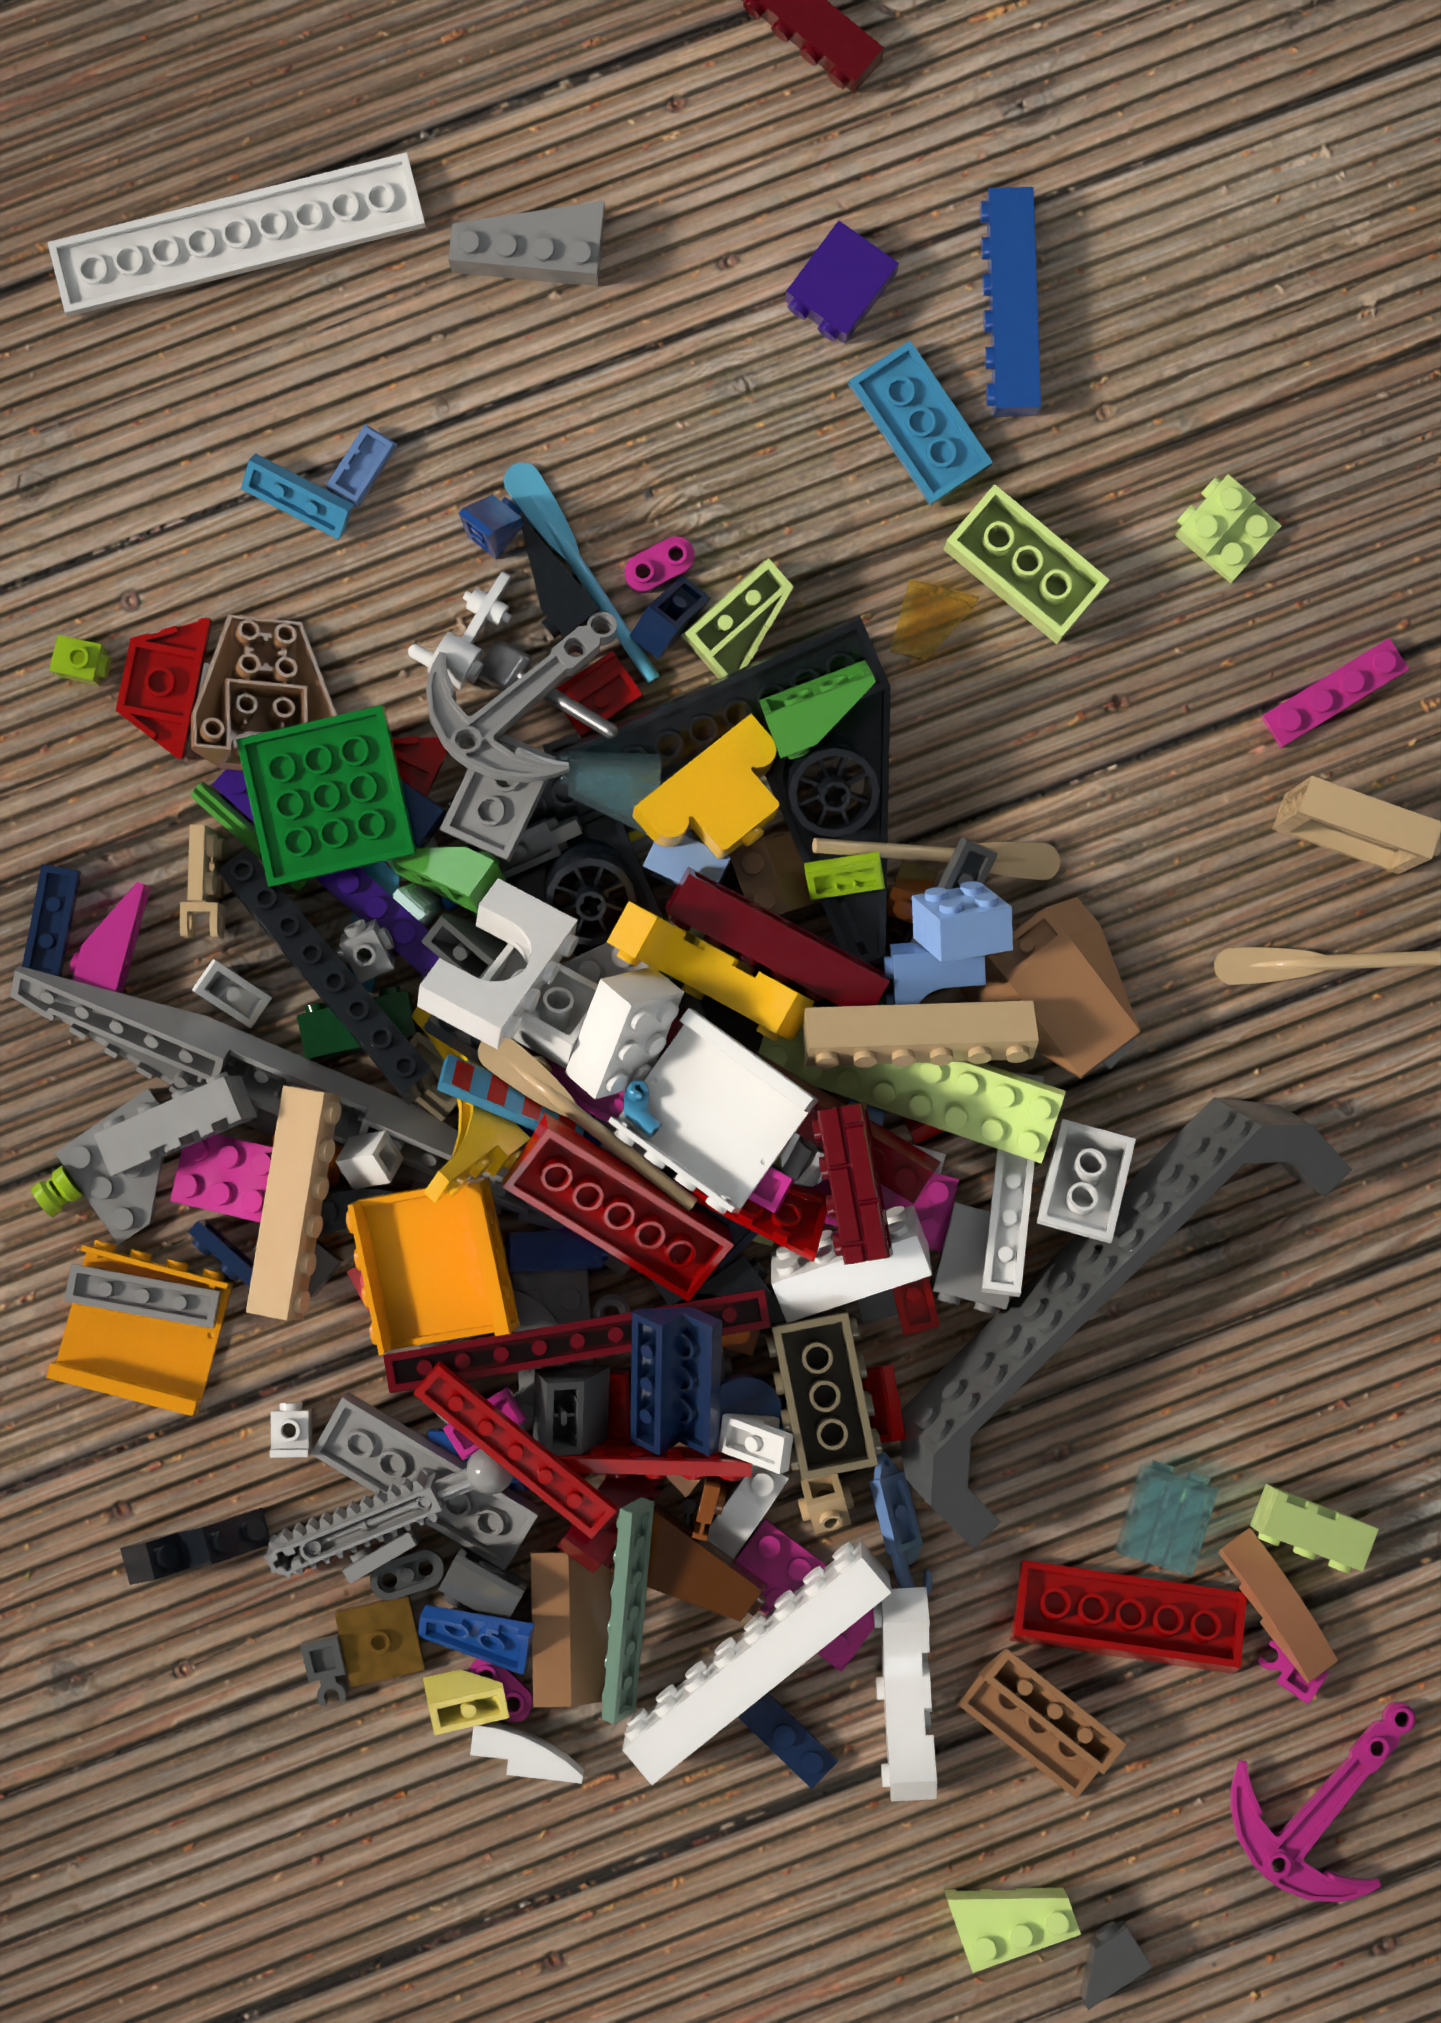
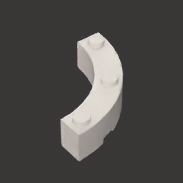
M927 1588L891 1589L892 1593L883 1599L879 1605L873 1607L874 1627L881 1628L883 1677H876L877 1700H884L888 1764H881L882 1787H890L891 1802L936 1799L937 1773L934 1735H926V1729H931L930 1712H932L930 1668L928 1664V1653H930V1619Z

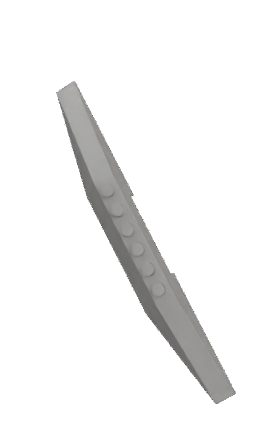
M21 966L15 969L10 997L51 1021L55 1017L71 1026L69 1032L83 1040L86 1036H89L106 1047L104 1052L111 1057L116 1058L119 1054L136 1064L138 1067L135 1071L148 1079H151L154 1075L170 1084L169 1091L172 1093L193 1086V1089L199 1088L207 1084L206 1079L226 1071L229 1076L241 1075L258 1116L243 1123L245 1125L274 1136L283 1085L298 1086L340 1094L341 1116L338 1123L335 1124L333 1136L336 1146L343 1148L348 1138L352 1136L387 1130L404 1158L391 1183H387L389 1185H392L395 1180L412 1185V1190L426 1188L437 1172L452 1157L458 1131L412 1103L408 1105L401 1098L210 1017ZM506 1168L494 1177L487 1171L478 1177L489 1176L497 1214L500 1215L502 1210L519 1214L518 1220L562 1232L565 1231V1225L502 1187V1179L508 1173ZM471 1175L470 1177L467 1178V1180H471V1179H475V1178Z

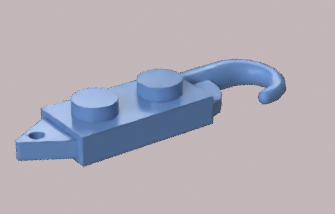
M886 1452L877 1454L878 1465L875 1466L874 1479L869 1481L886 1552L887 1555H891L899 1588H915L909 1565L914 1563L919 1557L920 1545H923L908 1482L905 1479V1472L899 1471ZM929 1570L924 1571V1582L922 1587L927 1588V1596L932 1588V1575Z

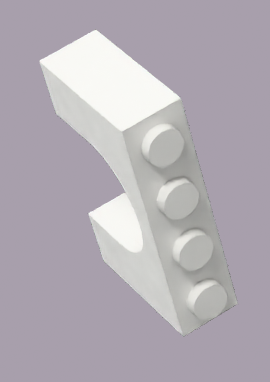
M498 878L479 903L476 926L514 946L524 957L527 964L526 968L513 978L503 981H487L472 976L439 958L419 986L417 1007L498 1050L506 1037L512 1039L515 1036L522 1021L520 1017L524 1011L531 1012L540 998L541 991L539 990L543 984L552 983L560 968L558 963L562 957L568 958L573 953L579 940L575 936L578 920Z

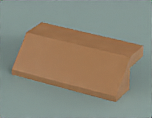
M563 1551L531 1552L532 1623L535 1624L532 1639L533 1708L574 1707L602 1702L601 1695L605 1686L606 1674L604 1661L608 1651L609 1640L607 1626L611 1616L610 1571H608L610 1566L607 1568L602 1564L592 1573Z
M1007 1648L978 1673L956 1701L957 1705L1075 1799H1078L1098 1771L1103 1775L1127 1746L1123 1740Z

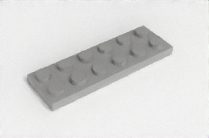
M348 1391L341 1398L311 1453L314 1457L374 1493L379 1489L387 1493L389 1486L392 1484L400 1488L402 1480L406 1477L413 1482L418 1470H422L427 1476L437 1472L441 1479L467 1467L465 1461H462L460 1458ZM508 1487L499 1494L486 1495L474 1489L447 1500L437 1521L433 1522L427 1517L425 1523L505 1571L542 1508Z

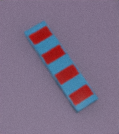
M448 1054L444 1060L437 1090L534 1131L544 1113H547L583 1136L584 1129L569 1117L560 1115L538 1104L491 1071L451 1054Z

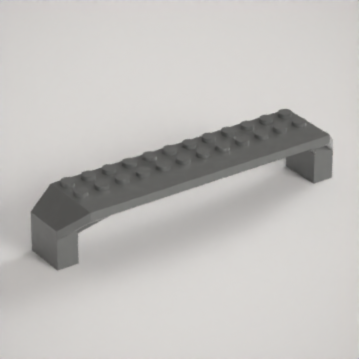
M1214 1097L1125 1186L1112 1242L1107 1243L1077 1234L1021 1290L1020 1297L1015 1296L1008 1303L1007 1310L1002 1309L901 1410L906 1437L905 1440H900L905 1479L973 1549L1001 1521L968 1488L971 1436L1244 1163L1279 1162L1292 1177L1326 1197L1352 1169L1312 1124L1279 1105Z

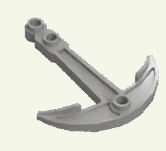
M597 612L591 615L587 626H578L551 649L548 657L472 716L466 715L456 703V691L447 672L446 653L439 652L428 676L426 692L430 722L443 747L466 768L494 780L528 783L555 778L570 772L568 762L541 757L520 747L513 753L496 740L565 677L574 675L600 652V646L608 645L614 641L617 636V621L615 617L607 612ZM598 630H605L608 633L598 634L596 632ZM573 652H578L581 654V656L573 657L570 656V654ZM464 744H471L474 746L471 749L461 748V746Z

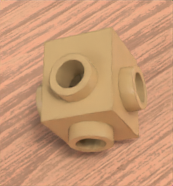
M838 1474L802 1480L801 1477L799 1478L804 1498L797 1500L803 1522L811 1520L815 1534L833 1531L851 1524L848 1509L854 1508L849 1485L841 1487Z

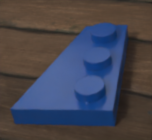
M425 1605L420 1615L418 1637L524 1675L530 1660L535 1624Z

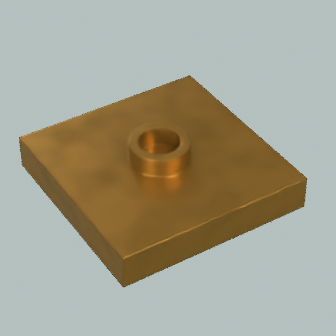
M410 1595L394 1600H381L335 1611V1619L351 1687L426 1669Z

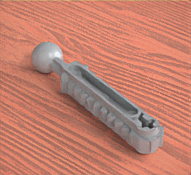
M479 1449L471 1455L465 1469L441 1479L437 1472L427 1476L422 1470H418L413 1482L406 1477L402 1480L400 1488L392 1484L389 1486L387 1493L382 1492L380 1489L377 1490L373 1499L367 1495L363 1496L359 1505L354 1501H350L347 1510L338 1506L332 1516L324 1512L320 1521L312 1517L305 1527L301 1523H297L293 1532H290L287 1528L283 1529L278 1535L274 1534L268 1543L269 1547L264 1554V1559L267 1560L272 1573L276 1572L279 1575H284L286 1578H290L291 1575H296L297 1573L302 1575L308 1565L314 1570L317 1568L320 1560L328 1564L331 1562L333 1555L341 1559L344 1557L347 1549L355 1553L360 1544L370 1547L374 1538L382 1542L387 1533L397 1536L401 1527L409 1531L414 1522L420 1525L425 1524L427 1517L431 1521L436 1522L445 1502L474 1489L486 1495L499 1494L510 1485L514 1476L483 1450Z

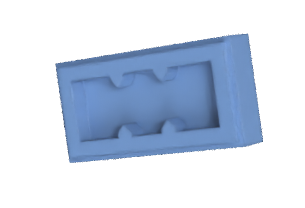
M365 424L326 484V488L359 508L398 447L397 443Z

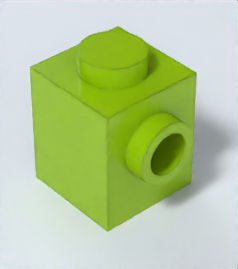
M57 635L49 671L60 678L100 686L102 677L107 678L109 674L111 656H107L108 650L102 644Z

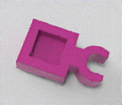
M1270 1641L1268 1645L1274 1648L1278 1654L1276 1661L1269 1663L1259 1657L1257 1662L1264 1669H1277L1280 1671L1281 1675L1276 1680V1683L1306 1704H1309L1329 1672H1323L1307 1684L1275 1641Z

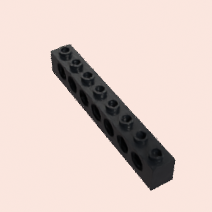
M248 847L217 870L231 891L408 1105L438 1082L431 1067L280 886L268 887L264 867Z

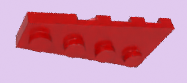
M677 1182L697 1198V1203L721 1214L705 1202L709 1196L696 1187L694 1192ZM792 1184L777 1213H773L748 1199L738 1213H731L727 1210L723 1216L814 1262L827 1215L826 1195L829 1194Z

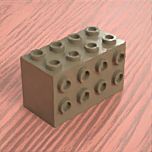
M842 1309L807 1316L789 1323L786 1321L778 1324L771 1323L772 1332L765 1333L770 1358L777 1356L779 1369L772 1372L777 1395L785 1394L787 1407H782L780 1412L784 1431L792 1432L794 1444H792L790 1456L792 1471L799 1470L802 1480L877 1466L876 1454L882 1453V1447L877 1429H871L869 1417L875 1416L871 1393H869V1390L863 1391L861 1379L868 1377L864 1357L861 1353L856 1354L854 1341L860 1340L856 1317H849L848 1312Z

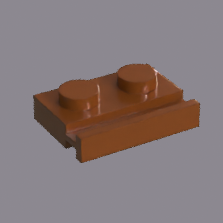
M720 1476L705 1477L692 1538L707 1541L713 1515L722 1514L728 1484L721 1483Z

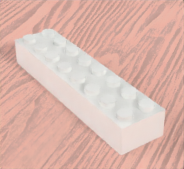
M861 1539L854 1545L848 1542L841 1546L832 1556L834 1561L824 1569L818 1566L810 1571L803 1579L805 1583L794 1593L791 1590L784 1592L773 1603L775 1608L765 1616L760 1613L753 1617L744 1626L746 1632L736 1640L729 1637L715 1649L716 1656L706 1664L703 1661L696 1663L685 1674L687 1678L677 1687L673 1684L666 1687L656 1697L657 1703L647 1711L644 1708L639 1709L627 1720L628 1727H626V1732L624 1733L623 1752L651 1785L656 1783L892 1593L889 1573Z

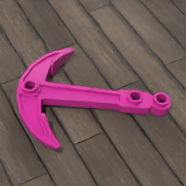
M1399 1701L1389 1703L1382 1712V1719L1373 1721L1349 1749L1348 1757L1277 1834H1273L1259 1817L1263 1812L1252 1790L1247 1762L1238 1760L1230 1789V1810L1235 1834L1251 1864L1266 1879L1284 1891L1311 1901H1348L1367 1895L1381 1887L1378 1878L1348 1877L1326 1869L1321 1873L1304 1862V1858L1367 1776L1375 1773L1400 1744V1734H1405L1414 1727L1416 1717L1413 1709ZM1399 1712H1405L1407 1716L1406 1722L1403 1725H1397L1395 1722L1396 1715ZM1375 1741L1382 1743V1750L1379 1754H1372L1370 1749ZM1283 1858L1284 1867L1279 1871L1273 1870L1272 1862L1274 1859Z

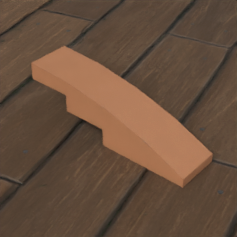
M1251 1528L1219 1550V1555L1242 1583L1239 1589L1261 1615L1262 1620L1260 1624L1307 1684L1338 1662L1302 1599Z

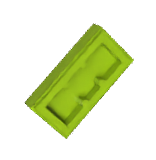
M879 851L804 863L810 900L885 889Z

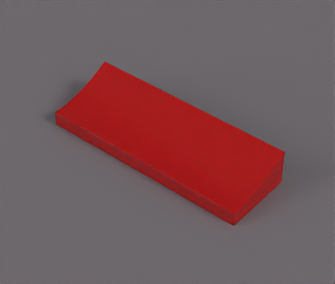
M544 1113L525 1148L502 1179V1187L688 1302L734 1246L730 1229L695 1206L687 1211L630 1165L547 1113Z
M1022 1560L1020 1562L1010 1641L1234 1674L1241 1669L1247 1597L1243 1592Z

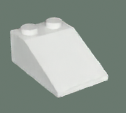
M1062 1119L1053 1144L1037 1223L1111 1243L1136 1139Z

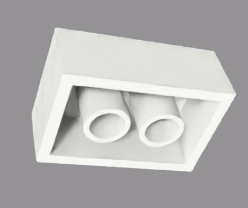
M654 967L600 979L565 1074L594 1099L624 1092L625 1088L633 1080H642L644 1082L654 1068L660 1052L666 1045L667 1034L672 1021L678 1014V1006L684 992Z

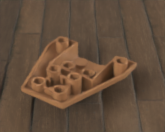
M228 614L191 714V750L220 769L243 771L236 739L337 716L302 622Z
M1078 897L1044 908L1013 931V950L985 955L986 985L959 987L969 1002L1033 1001L1039 1038L1036 1051L1080 1079L1141 1034L1101 925Z

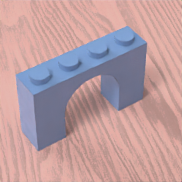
M915 942L890 944V956L884 957L885 976L892 979V993L885 994L886 1005L919 1004L925 996L942 988L986 985L985 955L941 963L921 944Z

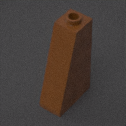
M657 1504L654 1506L647 1587L740 1622L748 1613L754 1617L767 1600L762 1593L768 1584L708 1540L703 1541L692 1538V1528L661 1505ZM614 1563L612 1564V1566H611V1567L609 1568V1570H608V1571H610L612 1574H614V1570H615V1564H614Z

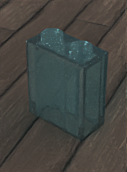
M1152 1460L1151 1466L1140 1464L1115 1551L1120 1555L1192 1577L1218 1489L1209 1485L1210 1477L1188 1471L1187 1477H1183L1173 1473L1174 1466Z

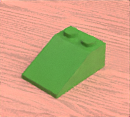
M865 660L759 700L780 758L788 756L789 759H795L809 753V747L817 745L873 686L876 681Z

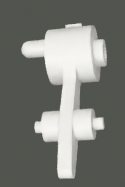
M503 570L488 594L478 588L473 593L465 592L463 599L467 601L466 609L475 613V616L462 637L448 632L440 642L435 653L418 644H413L408 649L409 656L427 666V672L430 673L438 653H446L447 672L453 687L461 691L468 682L474 683L484 665L480 662L483 649L473 644L487 621L500 626L502 621L508 624L512 618V615L507 613L509 605L499 601L512 575Z

